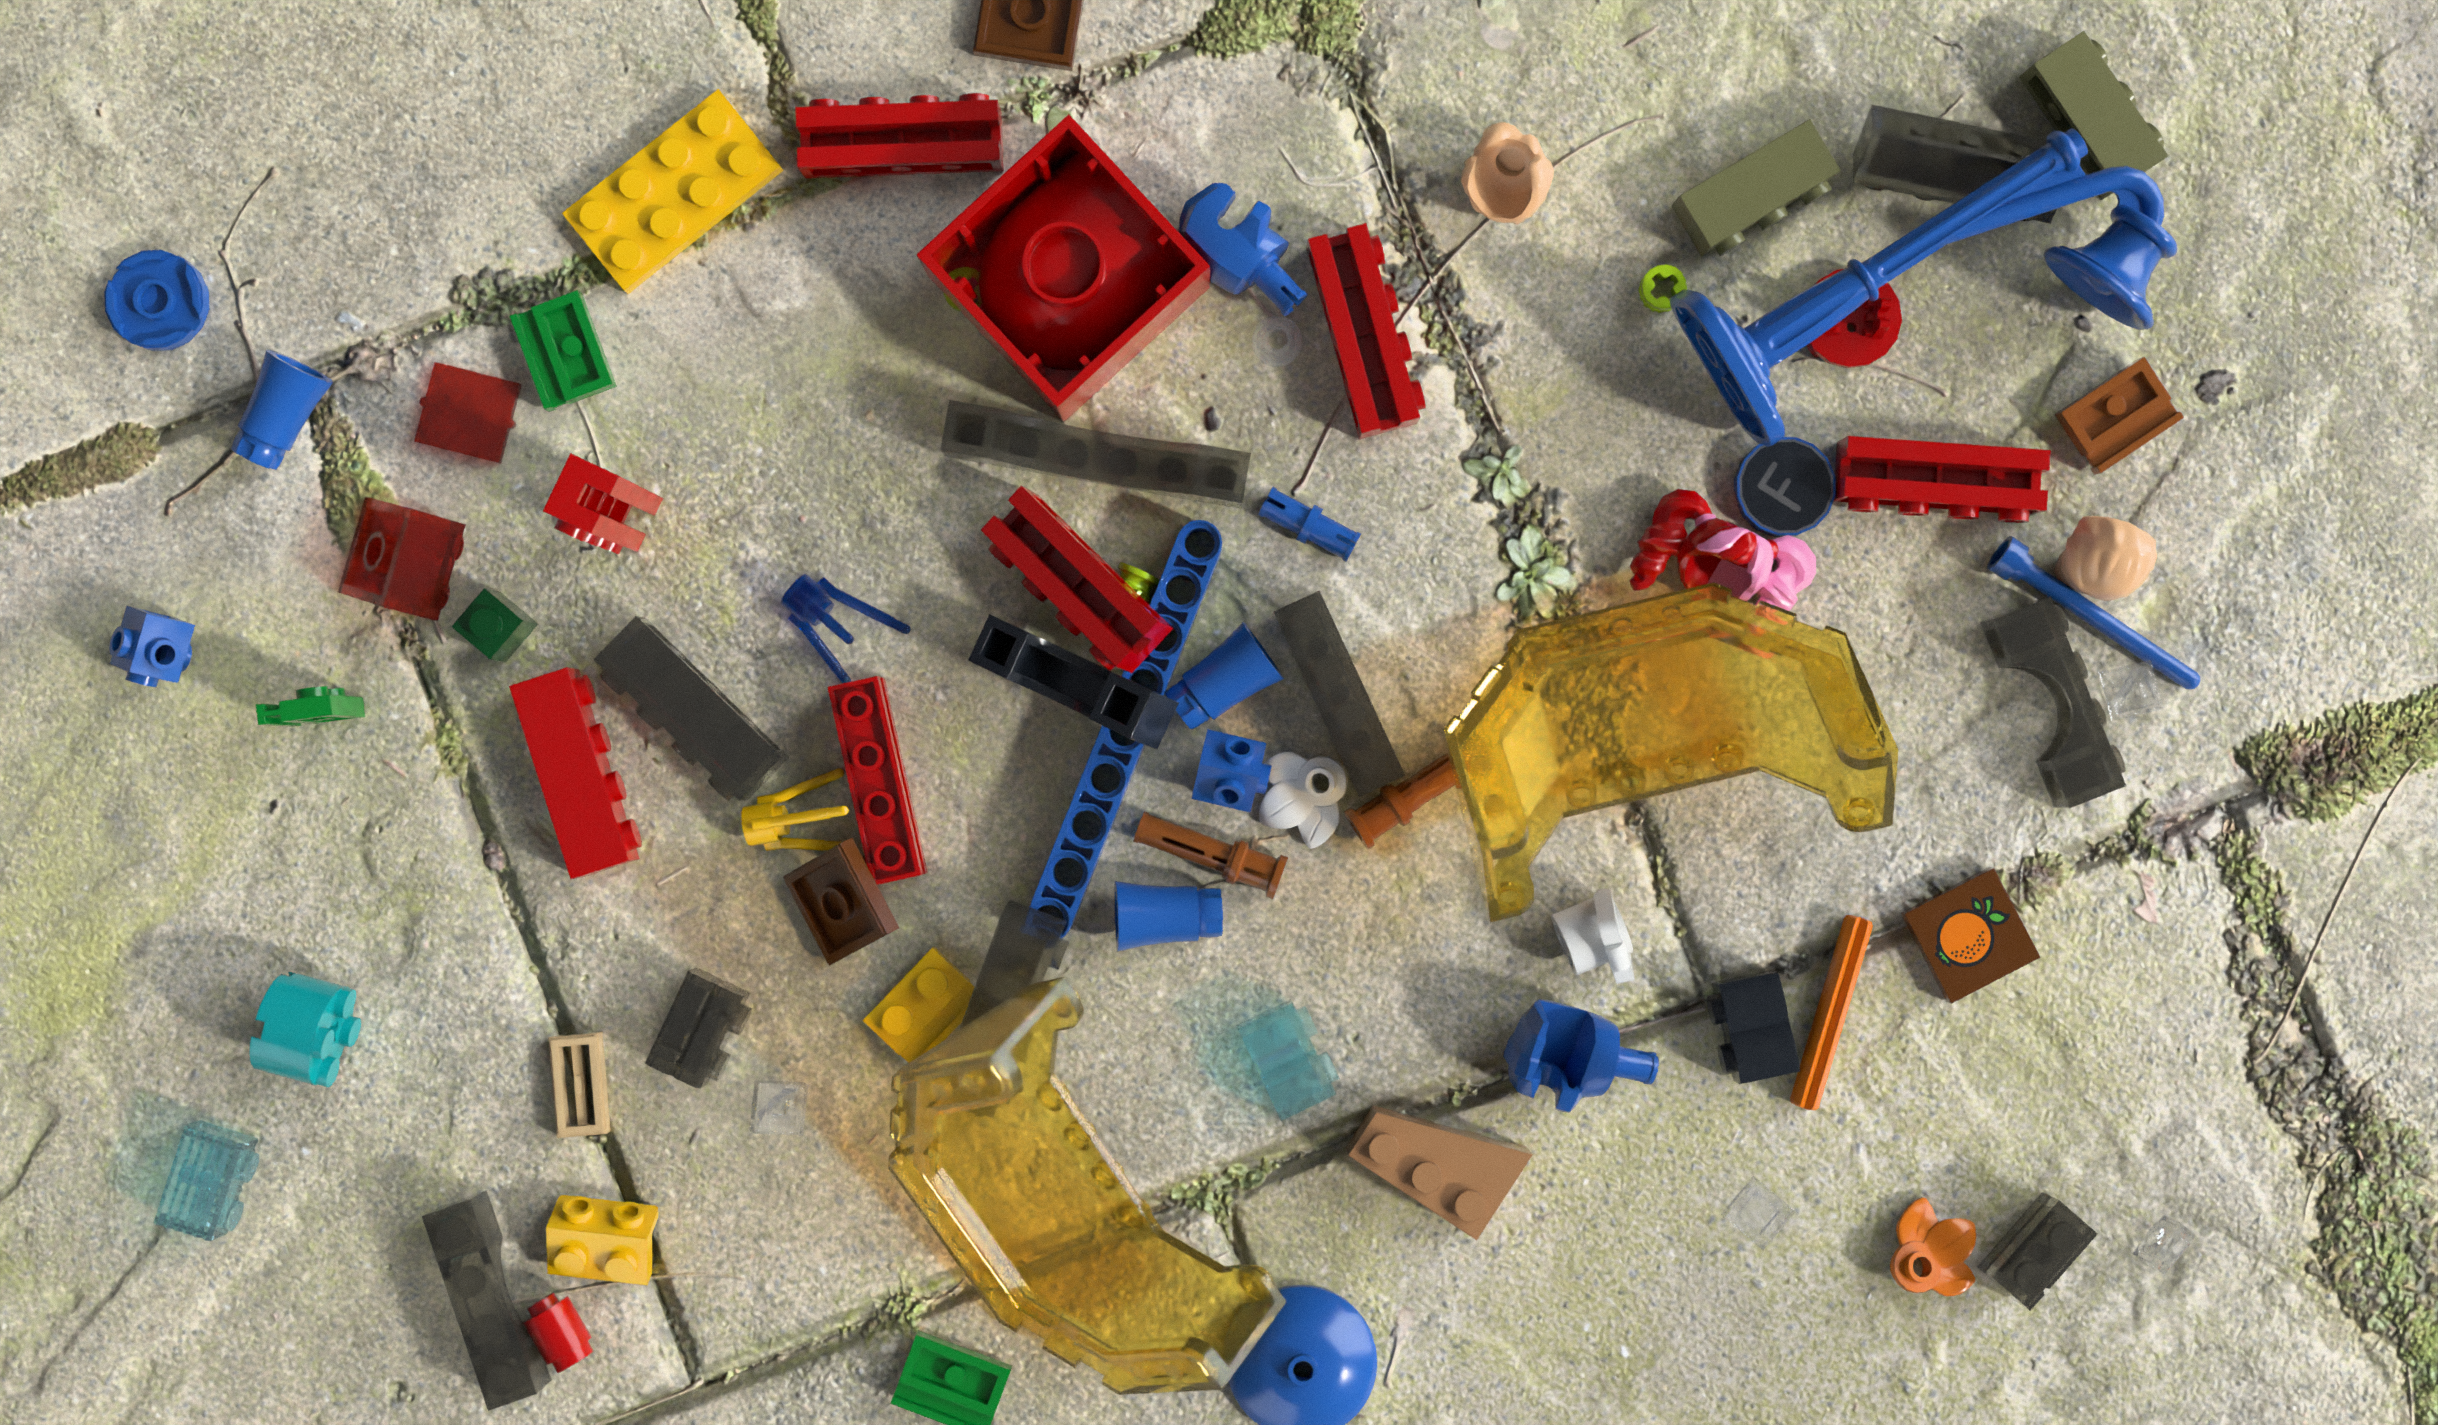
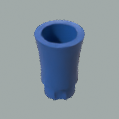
M267 349L253 393L238 423L240 430L233 440L231 450L255 464L277 470L286 450L291 451L302 427L315 406L334 382L319 371L291 357Z
M1242 622L1222 644L1201 662L1182 674L1183 679L1167 690L1165 694L1168 698L1179 703L1176 708L1177 713L1185 724L1193 730L1205 721L1207 722L1210 717L1215 720L1231 707L1256 692L1283 680L1284 677L1253 632Z
M1115 881L1114 915L1117 952L1147 945L1198 941L1199 937L1213 938L1222 936L1223 905L1220 889L1206 888L1197 890V886H1154Z

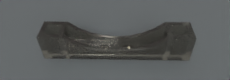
M949 400L940 448L942 453L948 458L1242 509L1251 453L1203 444L1154 440L1096 431L1042 420L999 408Z

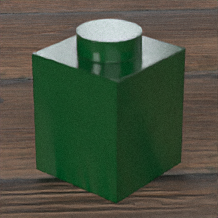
M484 588L451 627L488 659L507 662L537 627L538 623L503 593Z

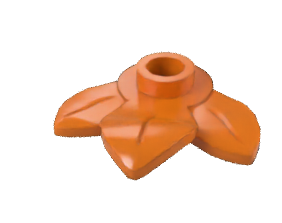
M1921 1197L1913 1201L1901 1214L1896 1225L1900 1246L1895 1250L1890 1261L1892 1277L1902 1289L1912 1293H1923L1931 1289L1943 1296L1962 1294L1976 1281L1973 1272L1964 1263L1976 1245V1228L1974 1223L1962 1218L1944 1219L1939 1222L1926 1198ZM1916 1258H1919L1922 1262L1923 1269L1920 1276H1917L1913 1270V1263Z

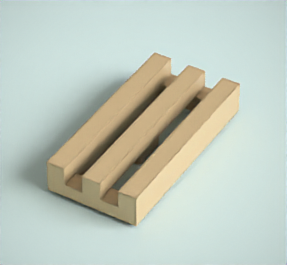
M602 1031L548 1037L556 1137L565 1138L611 1132ZM589 1044L595 1124H590L583 1046ZM564 1046H571L578 1123L576 1126H570Z

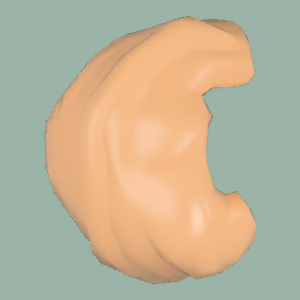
M1498 122L1484 130L1480 142L1474 149V154L1464 162L1465 167L1462 170L1461 183L1475 211L1495 222L1520 224L1527 218L1532 217L1546 200L1554 176V169L1551 161L1545 157L1538 139L1534 135H1523L1514 125Z
M2083 516L2073 534L2068 537L2066 550L2058 557L2055 565V574L2058 580L2070 588L2095 599L2111 601L2128 597L2141 587L2154 569L2157 559L2156 540L2147 532L2126 521L2102 516Z

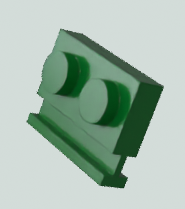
M576 290L533 306L531 310L510 315L544 410L551 412L562 405L572 404L617 387L585 299L580 291Z
M328 686L296 690L297 699L279 701V705L256 704L258 725L297 727L301 726V723L319 724L365 717L363 697L345 696L344 688L328 689Z
M918 1330L890 1404L945 1425H991L1012 1365Z

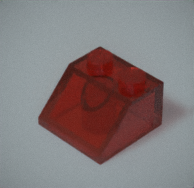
M365 497L338 593L384 608L438 621L440 612L446 606L449 599V581L455 561L459 559L463 551V532L466 524Z

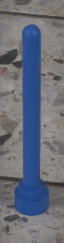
M2013 536L2007 537L1991 556L1987 569L2003 580L2011 578L2017 582L2022 579L2183 688L2192 690L2200 684V676L2195 670L2033 563L2034 557L2028 553L2029 547Z

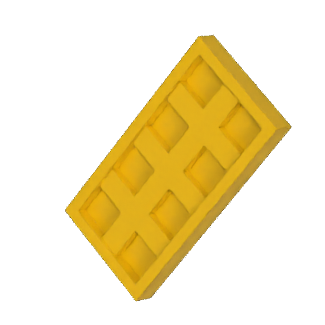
M717 89L562 212V214L623 291L629 294L784 170L721 91Z

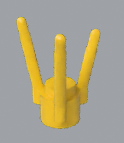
M837 768L777 793L757 796V804L744 806L741 811L742 829L747 844L749 846L764 844L766 851L783 848L824 851L841 843L840 841L787 838L782 836L790 834V825L845 816L849 811L848 807L842 805L788 814L785 805L777 806V804L843 777L844 770Z

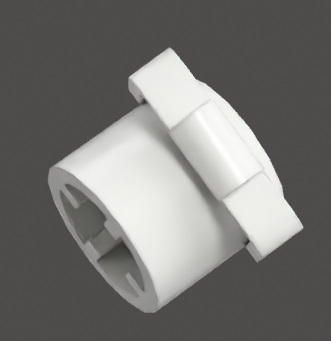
M1601 889L1594 894L1593 898L1551 915L1557 938L1575 975L1609 963L1616 984L1635 980L1631 953H1633L1631 939L1610 890Z

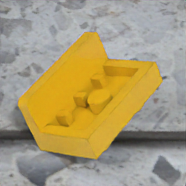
M559 1196L546 1226L547 1274L648 1286L652 1275V1232L658 1219V1207L635 1202L594 1199L584 1196Z

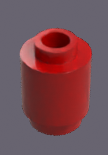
M553 1292L527 1308L531 1317L524 1321L523 1325L546 1365L552 1363L557 1373L573 1366L594 1351L588 1342L592 1336L568 1296L558 1300Z

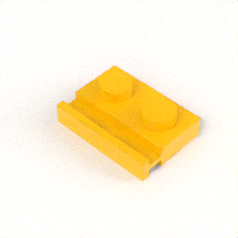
M934 946L864 1018L863 1022L898 1055H901L910 1064V1067L916 1071L987 996L982 991L980 992Z

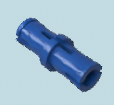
M1272 487L1267 499L1258 513L1259 516L1265 517L1297 534L1296 540L1304 544L1309 540L1339 556L1345 562H1347L1361 533L1355 532L1321 514L1322 508L1314 505L1311 509L1279 492L1275 487Z

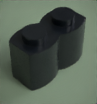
M1769 970L1713 982V994L1708 995L1706 1000L1713 1025L1721 1024L1724 1044L1718 1045L1717 1050L1724 1075L1732 1074L1734 1082L1744 1084L1800 1072L1796 1045L1789 1024L1786 1000L1778 972Z

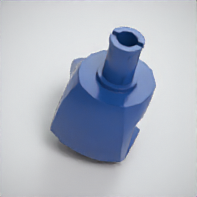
M1212 183L1187 200L1179 219L1178 232L1210 265V281L1227 292L1237 295L1256 284L1275 304L1284 317L1294 311L1292 308L1294 304L1298 307L1305 300L1308 294L1278 265L1280 258L1289 246V242L1269 228L1271 209L1268 205L1257 201L1241 223L1232 229H1223L1218 224V221L1225 216L1236 198L1235 192L1228 184Z
M1544 999L1535 1001L1529 1010L1522 1015L1515 1031L1507 1042L1503 1055L1508 1064L1509 1080L1517 1092L1534 1098L1539 1085L1548 1086L1555 1093V1110L1570 1113L1582 1098L1602 1096L1609 1089L1614 1077L1651 1085L1656 1078L1659 1066V1059L1655 1052H1645L1620 1046V1033L1618 1027L1612 1021L1586 1010Z

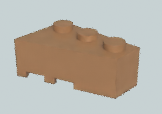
M1374 1105L1346 1145L1348 1156L1475 1240L1479 1238L1533 1155L1524 1145L1508 1143L1482 1136L1479 1133L1452 1128L1435 1123L1434 1121Z

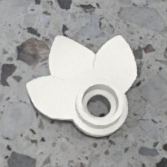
M1282 752L1269 758L1264 764L1272 765L1269 782L1274 786L1266 793L1261 802L1259 810L1260 823L1275 829H1287L1298 825L1302 839L1308 848L1312 849L1320 846L1336 831L1340 823L1338 801L1344 796L1348 786V777L1344 767L1337 760L1328 756H1318L1308 760L1295 752ZM1317 773H1322L1328 777L1330 783L1328 790L1321 791L1315 787L1313 780Z

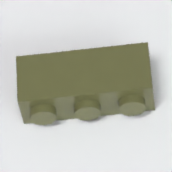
M2082 31L2034 63L2019 76L2055 131L2066 132L2073 128L2082 136L2087 145L2088 154L2081 158L2080 166L2086 175L2119 166H2128L2146 172L2168 157L2163 148L2164 140L2161 133L2154 125L2146 123L2135 107L2136 99L2132 90L2127 84L2117 80L2107 65L2108 58L2103 47L2097 41L2090 40L2085 31ZM2112 192L2101 194L2099 197L2103 200L2111 195Z
M1809 119L1681 194L1672 204V208L1701 257L1715 249L1719 256H1722L1744 243L1746 239L1742 233L1759 224L1762 231H1765L1789 216L1786 207L1802 199L1807 206L1832 190L1829 182L1841 169L1813 122Z

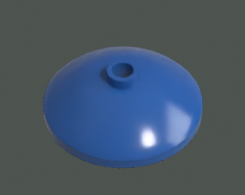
M1291 1285L1266 1293L1254 1301L1242 1313L1229 1338L1226 1368L1229 1384L1235 1399L1244 1412L1258 1425H1345L1360 1412L1371 1394L1377 1373V1352L1368 1324L1349 1301L1325 1288L1312 1285ZM1300 1361L1310 1363L1313 1367L1311 1373L1306 1377L1297 1376L1293 1372L1296 1363Z

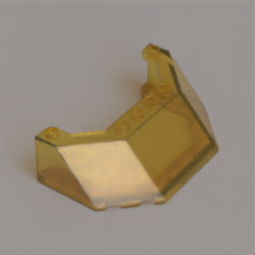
M1714 582L1518 629L1507 643L1508 650L1496 666L1491 665L1471 691L1469 703L1459 716L1453 715L1443 729L1476 878L1490 923L1519 916L1532 906L1535 894L1528 868L1563 818L1761 771L1826 798L1835 821L1846 830L1868 832L1893 826L1899 749L1846 633L1827 625L1823 630L1804 624L1797 621L1796 613L1760 600L1758 605L1732 596V589Z
M1065 977L1028 985L899 1069L892 1076L891 1091L897 1094V1104L890 1111L889 1136L895 1139V1150L889 1155L888 1169L999 1323L1016 1333L1023 1326L1045 1340L1042 1349L1068 1365L1076 1368L1080 1362H1083L1103 1374L1102 1385L1118 1395L1223 1390L1287 1301L1274 1284L1270 1273L1264 1268L1247 1264L1224 1266L1165 1232L1152 1215V1210L1148 1203L1139 1196L1125 1176V1171L1121 1164L1112 1157L1098 1137L1094 1125L1084 1117L1075 1104L1067 1086L1057 1078L1054 1070L1058 1031L1075 1027L1084 1015L1080 996L1070 986Z

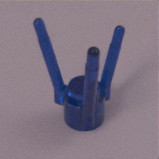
M804 574L785 592L781 599V605L791 613L788 620L803 632L842 684L851 682V678L810 625L811 623L813 626H817L822 623L846 644L854 642V637L829 614L834 607V603L829 600L830 597L903 634H908L911 631L909 625L836 588L825 577L816 582L808 574Z

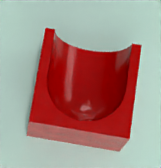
M1069 114L916 254L928 277L961 310L963 315L1063 422L1072 416L1210 288V265ZM961 267L973 268L979 272V283L974 277L967 280L965 277L958 276L953 280L949 273ZM978 284L982 302L980 307L975 304L978 301V296L975 294L974 289Z

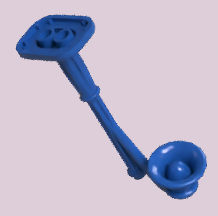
M2070 128L2066 132L2058 130L2051 132L2047 136L2046 145L1862 263L1856 259L1849 260L1847 268L1790 298L1745 328L1737 325L1723 309L1714 306L1706 296L1697 291L1682 290L1671 297L1669 301L1679 325L1736 420L1754 441L1770 447L1785 436L1783 421L1775 407L1777 395L1769 379L1770 368L1814 341L1867 300H1877L1879 298L1878 288L1947 244L2097 195L2112 192L2118 200L2117 206L2110 213L2112 224L2098 238L2085 246L2074 249L2065 246L2048 248L2044 252V258L2052 272L2073 292L2107 316L2137 330H2146L2153 327V314L2146 302V289L2151 274L2160 259L2173 257L2177 253L2178 248L2174 238L2161 226L2164 219V198L2157 183L2144 171L2128 166L2106 168L2086 175L2080 166V161L2082 157L2088 154L2087 145L2082 136L2075 129Z

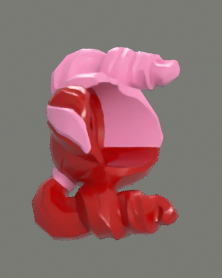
M1677 489L1661 497L1653 514L1652 525L1644 530V535L1637 541L1640 552L1634 555L1630 564V569L1634 576L1629 581L1633 591L1648 589L1654 584L1657 576L1664 572L1667 561L1673 555L1677 557L1680 580L1687 592L1706 605L1727 607L1745 603L1754 594H1757L1759 599L1752 608L1753 617L1749 621V627L1755 638L1764 639L1767 631L1777 628L1782 622L1783 615L1789 613L1798 600L1796 594L1811 584L1816 574V556L1805 541L1790 535L1773 540L1764 539L1752 531L1718 519L1712 514L1706 500L1696 491ZM1686 519H1693L1695 521V528L1687 534L1684 523ZM1774 559L1777 562V569L1771 572Z

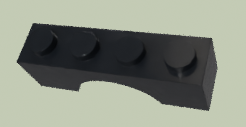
M990 614L968 661L1007 680L1073 709L1106 728L1154 749H1158L1179 704L1166 696Z

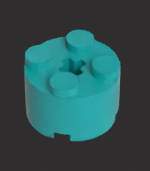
M288 972L289 976L281 974L270 985L255 1020L265 1023L261 1039L251 1036L249 1047L251 1065L254 1069L311 1085L330 1087L338 1075L339 1059L344 1047H352L360 1033L361 1019L353 1016L356 990L299 973Z

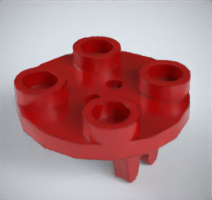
M1843 269L1833 271L1832 273L1819 279L1815 284L1825 280L1826 278L1838 273ZM1886 283L1878 288L1879 298L1877 300H1867L1855 312L1850 313L1835 326L1807 345L1809 352L1817 358H1822L1828 364L1843 368L1867 366L1886 355L1898 339L1902 324L1900 301L1891 285ZM1848 324H1852L1854 326L1853 332H1849L1847 330Z

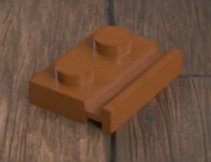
M2145 357L2135 360L2054 414L2081 456H2085L2092 466L2090 469L2094 475L2104 472L2184 418L2182 413L2177 412L2170 402L2172 398Z

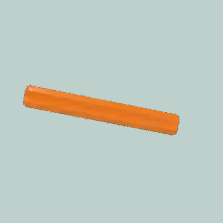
M1846 915L1844 917L1800 1063V1072L1797 1073L1790 1101L1795 1106L1815 1111L1819 1108L1873 928L1872 922L1854 915Z

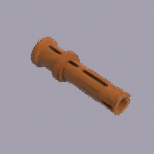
M1472 735L1458 747L1444 754L1394 787L1393 784L1387 786L1385 784L1379 788L1380 794L1356 810L1352 808L1345 810V817L1364 846L1370 849L1375 846L1374 840L1398 824L1402 826L1409 824L1410 819L1413 818L1412 813L1444 793L1473 772L1491 763V760L1479 740Z
M1145 811L1133 842L1145 844L1181 859H1186L1223 873L1222 878L1226 879L1227 883L1233 885L1236 881L1265 891L1266 897L1271 899L1275 896L1288 857L1284 855L1275 858L1250 849L1248 842L1242 840L1240 842L1235 841L1234 845L1149 815Z

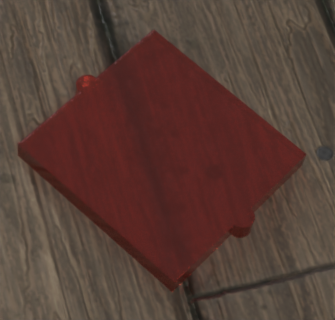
M434 362L426 397H421L419 400L423 408L414 442L501 464L510 429L516 427V421L513 420L522 384Z

